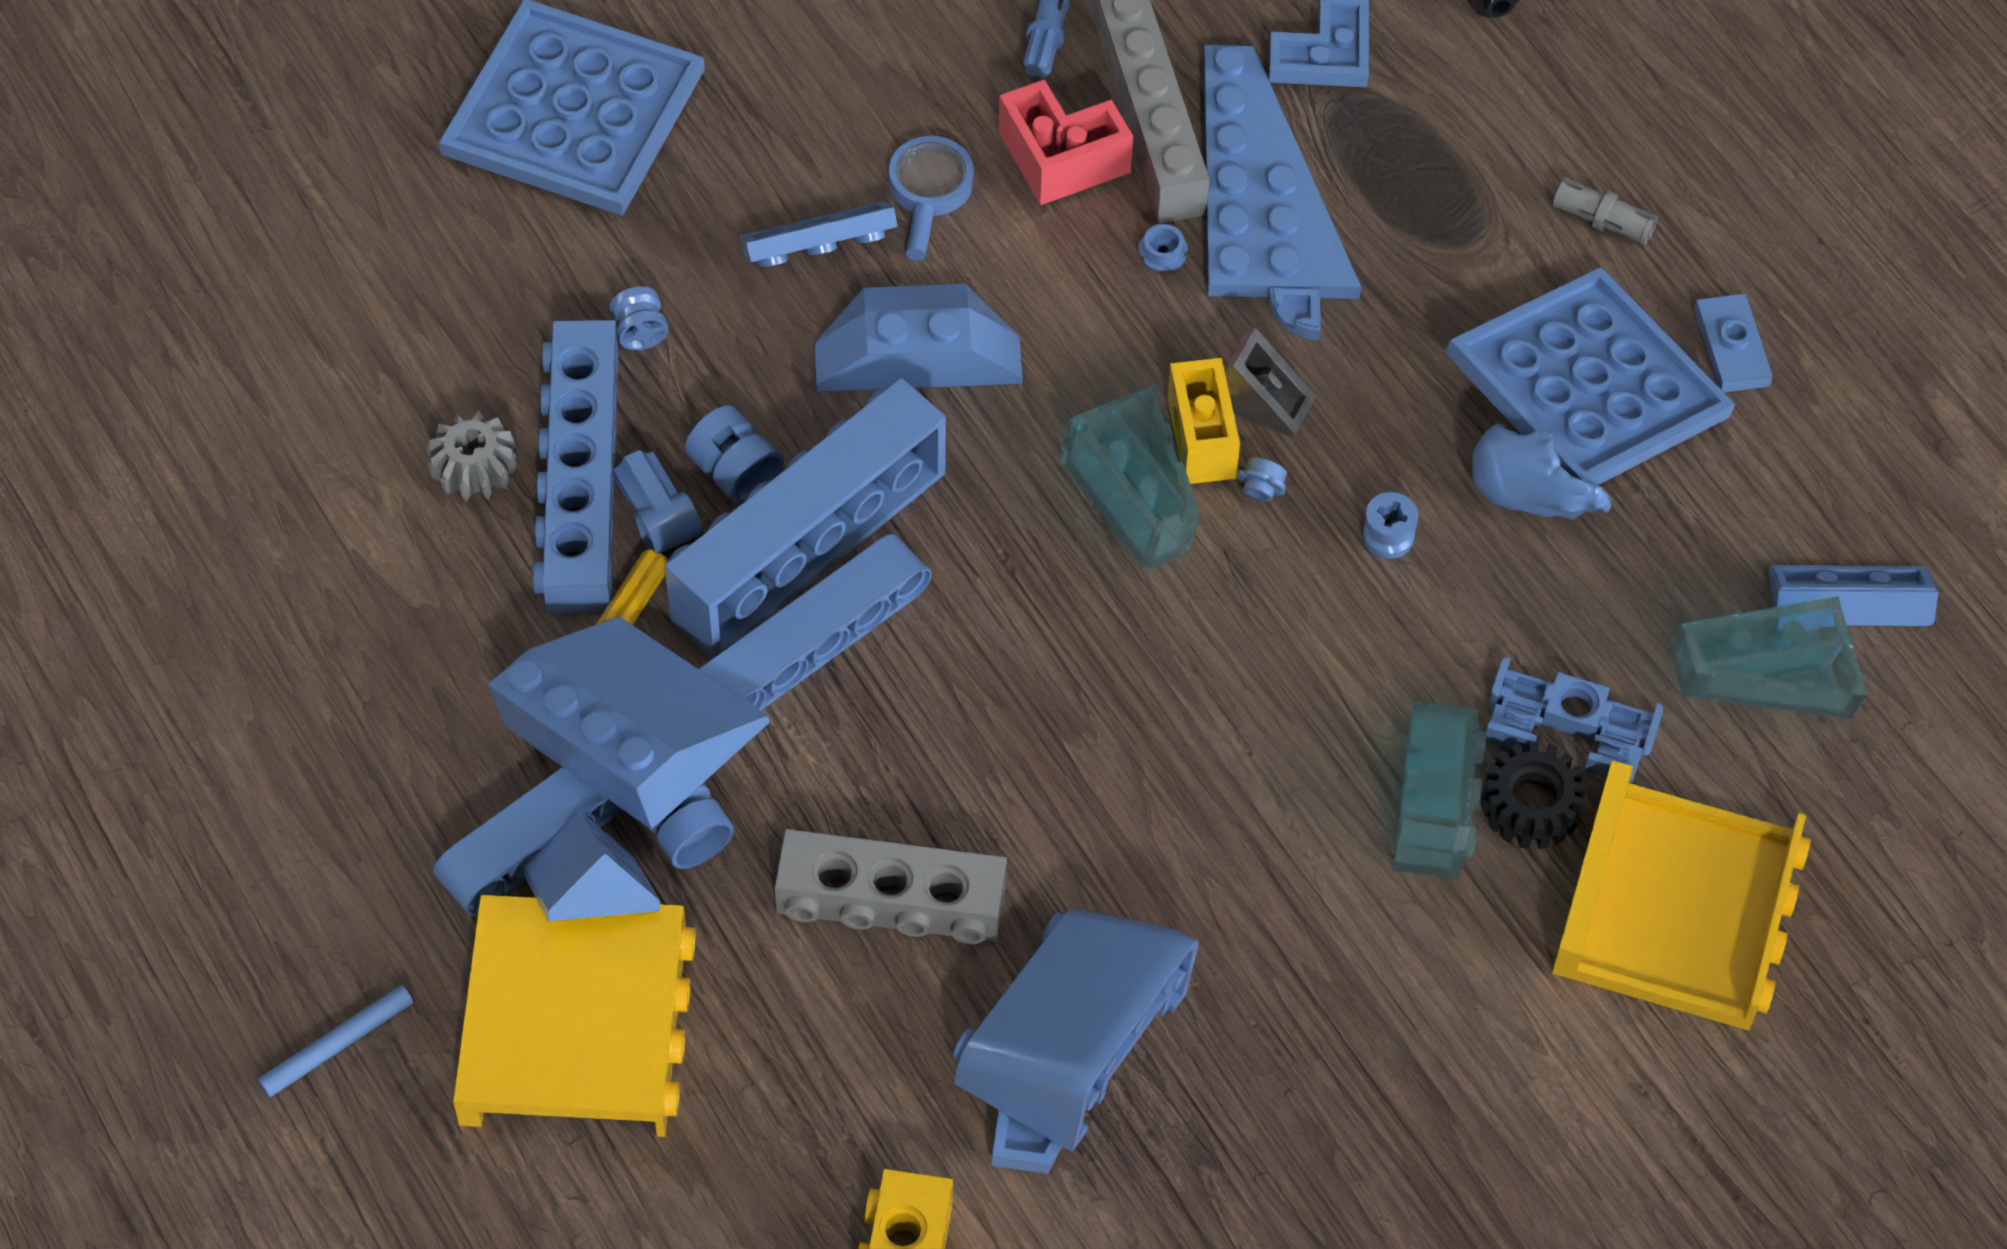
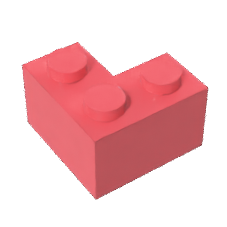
M1045 79L999 95L998 133L1039 205L1131 173L1133 135L1112 99L1065 115Z

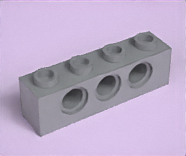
M786 829L775 883L776 914L786 915L790 919L799 922H813L817 919L842 922L847 927L859 930L869 929L872 926L897 929L900 933L913 937L925 936L928 933L952 936L957 941L967 944H978L983 941L997 942L1006 889L1007 857ZM831 879H841L847 882L846 885L839 888H830L824 885L826 881ZM886 886H895L903 890L896 895H885L879 892L880 889ZM942 893H950L957 896L958 899L945 903L936 900L934 897Z

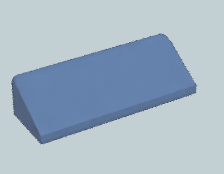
M1769 566L1772 608L1776 624L1931 626L1935 622L1938 589L1926 566Z

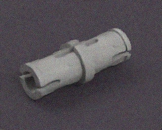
M1565 177L1563 182H1561L1553 201V207L1592 222V228L1603 231L1606 228L1627 236L1642 245L1647 244L1658 221V215L1619 200L1618 194L1607 191L1605 194L1586 187L1568 177Z

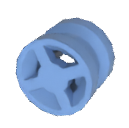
M643 286L628 288L618 293L609 304L612 319L616 321V324H619L617 336L624 348L644 350L659 344L666 338L669 332L668 323L664 315L659 313L661 302L658 293L654 289Z
M1395 492L1381 493L1372 498L1367 505L1362 533L1364 545L1371 553L1381 558L1393 559L1409 552L1414 543L1419 516L1414 502L1407 496ZM1390 519L1389 524H1385V520Z

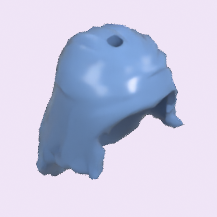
M1495 424L1485 431L1476 444L1472 455V479L1477 491L1493 505L1507 510H1517L1543 517L1561 516L1572 520L1586 511L1607 514L1611 509V497L1602 487L1596 483L1572 477L1565 469L1560 467V459L1554 450L1555 443L1549 429L1521 435L1515 431L1505 429L1503 424Z

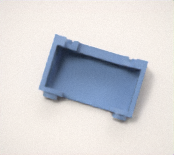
M1074 907L1069 909L1065 915L1057 912L1051 918L1043 933L1042 945L977 1030L968 1028L958 1041L953 1053V1058L959 1061L954 1084L1073 1152L1088 1129V1125L1083 1123L1085 1110L1089 1111L1095 1102L1100 1104L1103 1100L1109 1079L1156 1014L1163 1017L1167 1010L1173 1013L1187 994L1199 941L1178 929Z

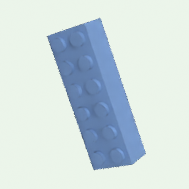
M902 378L887 390L880 389L868 399L865 407L849 420L843 419L837 422L830 429L824 440L810 451L804 450L798 453L790 461L785 471L771 482L765 481L759 484L751 492L747 501L732 513L720 515L713 521L703 536L691 545L681 546L672 554L665 565L670 622L711 660L753 631L945 475L946 416Z

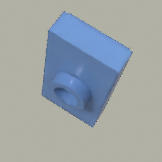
M1746 293L1696 300L1694 313L1718 387L1724 393L1769 387L1773 375Z

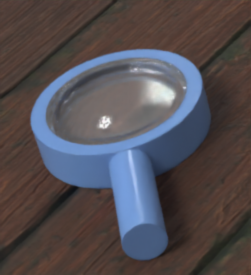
M923 136L912 139L895 151L889 163V188L891 194L903 208L913 212L906 256L914 261H921L926 257L933 216L947 214L958 209L968 200L973 190L974 166L972 159L961 145L948 138Z

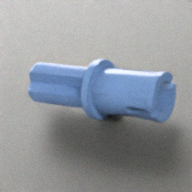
M1039 0L1035 20L1030 23L1026 31L1029 43L1023 64L1026 67L1025 73L1029 77L1038 76L1045 78L1050 74L1056 50L1063 45L1065 40L1063 25L1070 8L1069 0H1062L1059 9L1057 8L1059 0Z

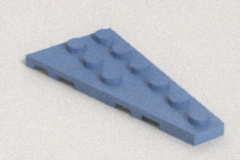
M1204 45L1205 167L1209 176L1206 209L1208 296L1268 297L1269 287L1320 289V298L1360 299L1362 288L1254 46Z

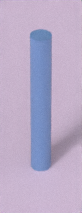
M403 985L398 986L257 1079L262 1091L268 1098H271L414 1004L410 994Z

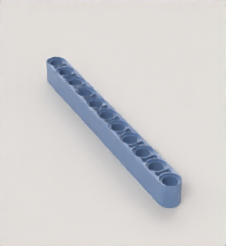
M886 535L699 670L761 711L920 595L931 580V569L896 535ZM562 767L449 848L436 862L433 868V875L468 915H478L481 895L507 896L527 881L524 877V866L579 810L600 828L624 810Z

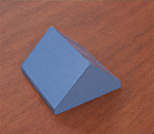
M580 810L524 866V877L548 921L660 911V900L635 858Z

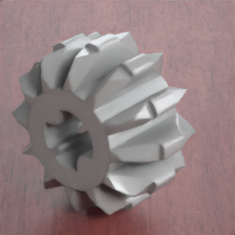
M477 411L472 420L464 421L456 413L453 420L454 426L438 424L437 438L429 440L427 447L430 459L428 465L431 477L434 478L435 482H441L442 490L445 491L447 496L460 490L461 497L467 503L473 493L481 492L489 500L492 494V486L507 489L509 482L508 474L515 473L518 464L516 453H514L516 445L513 435H511L510 431H504L503 424L498 417L484 422V417Z

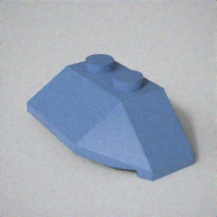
M966 284L863 288L815 342L816 392L888 389L900 378L913 388L1022 384L1023 380L1020 336Z

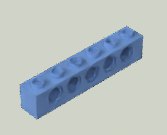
M553 321L552 342H543L542 353L544 373H551V384L541 385L542 416H549V428H540L539 454L540 459H548L547 472H538L537 475L538 503H546L545 516H536V547L544 548V561L534 562L535 594H544L547 614L603 613L612 600L615 500L613 469L616 465L619 362L616 321ZM576 420H584L582 422L573 423V421ZM577 463L583 464V465L577 466V467H571V466H570V465H572V464H577ZM571 508H583L578 511H567ZM572 552L581 553L580 555L573 557L565 556Z

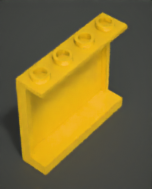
M1612 760L1552 974L1749 1031L1757 1011L1765 1014L1768 1013L1775 990L1776 981L1766 979L1770 963L1780 964L1788 933L1779 931L1778 928L1782 915L1791 918L1800 885L1792 884L1790 880L1793 868L1803 870L1811 843V838L1802 836L1806 815L1798 813L1793 828L1789 829L1630 784L1629 780L1633 766Z
M481 895L453 1099L459 1126L482 1127L484 1113L649 1121L655 1122L657 1137H665L667 1117H677L679 1110L680 1083L671 1082L673 1064H683L685 1052V1030L677 1029L678 1012H688L690 1003V978H682L683 961H693L695 953L696 931L695 927H686L684 906L660 904V911L548 921L536 898Z

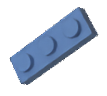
M880 201L738 237L742 255L750 262L758 261L759 267H768L788 261V253L804 249L807 250L808 255H818L837 249L836 242L855 237L856 243L876 241L886 236L884 230L898 227L894 207L885 201Z

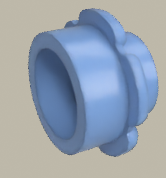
M1159 224L1151 227L1138 244L1139 255L1144 257V264L1152 270H1175L1181 267L1186 260L1184 254L1188 251L1187 242L1181 231L1172 225ZM1164 250L1167 251V253H1161L1159 251Z
M1251 457L1248 459L1245 469L1237 472L1238 480L1244 482L1242 491L1253 499L1271 502L1273 496L1285 494L1286 486L1284 482L1287 471L1272 461Z

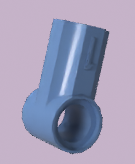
M641 450L625 456L622 462L613 469L614 480L634 512L637 529L647 549H652L655 553L661 554L703 535L702 524L692 501L685 492L678 494L654 452L645 453Z

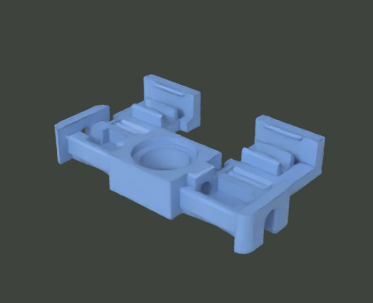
M1509 657L1501 661L1489 700V706L1494 712L1491 721H1489L1484 741L1509 749L1511 746L1520 743L1523 752H1527L1529 742H1536L1537 735L1531 734L1533 727H1541L1542 724L1552 729L1592 740L1593 744L1599 745L1597 754L1589 753L1584 772L1607 778L1611 761L1613 760L1633 766L1629 780L1630 784L1633 783L1640 757L1646 756L1651 752L1663 714V706L1657 702L1654 713L1608 700L1609 687L1560 672L1557 673L1555 683L1509 670L1511 660ZM1568 697H1579L1589 704L1591 711L1584 716H1572L1562 708L1561 702Z

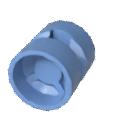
M725 405L704 416L695 425L685 444V453L708 476H713V482L735 504H743L747 501L751 492L759 484L765 481L771 482L781 473L784 465V457L761 434H756L755 427L734 406Z
M705 782L651 830L654 833H658L657 841L672 865L678 869H688L710 860L724 849L734 834V825L720 804L714 799H710V789Z

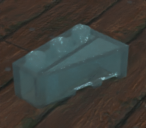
M1413 701L1407 728L1393 870L1459 879L1463 859L1473 860L1477 840V827L1471 826L1472 811L1478 812L1482 779L1474 778L1475 763H1483L1486 744V731L1477 730L1479 709Z

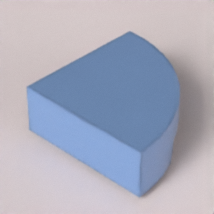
M1269 287L1268 303L1277 322L1296 336L1319 341L1321 332L1320 289Z

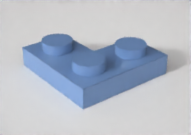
M1320 0L1318 34L1271 32L1269 43L1270 83L1367 87L1369 76V0Z

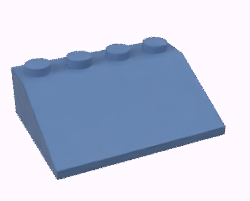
M620 616L528 649L488 684L505 727L651 830L770 723L768 715Z

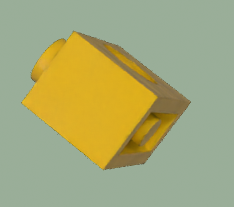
M1222 358L1170 363L1167 401L1184 485L1236 479L1240 441Z
M884 1169L880 1189L870 1188L867 1198L865 1223L874 1224L871 1242H860L858 1249H945L953 1205V1179ZM900 1231L911 1232L918 1238L914 1243L907 1246H899L889 1240L894 1233Z

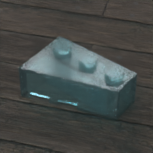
M1156 383L1070 418L1059 455L1060 460L1144 571L1188 553L1201 515L1183 461L1178 462L1172 444L1173 432L1170 423L1164 421L1158 403L1160 394Z
M1838 596L1682 623L1669 646L1683 697L1849 719L1854 717L1868 697Z

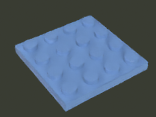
M523 0L439 141L440 153L443 156L623 216L705 70L704 57L531 0Z
M1602 267L1451 339L1445 352L1521 435L1549 429L1555 443L1554 450L1560 459V467L1565 469L1572 477L1593 482L1597 485L1728 419L1735 406V403Z

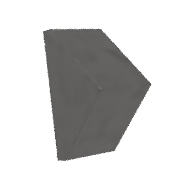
M1255 327L1248 328L1226 366L1225 375L1233 412L1236 415L1288 436L1297 433L1316 395Z

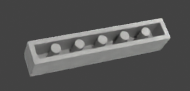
M1085 0L1123 119L1133 135L1132 147L1157 224L1206 216L1209 176L1150 0Z

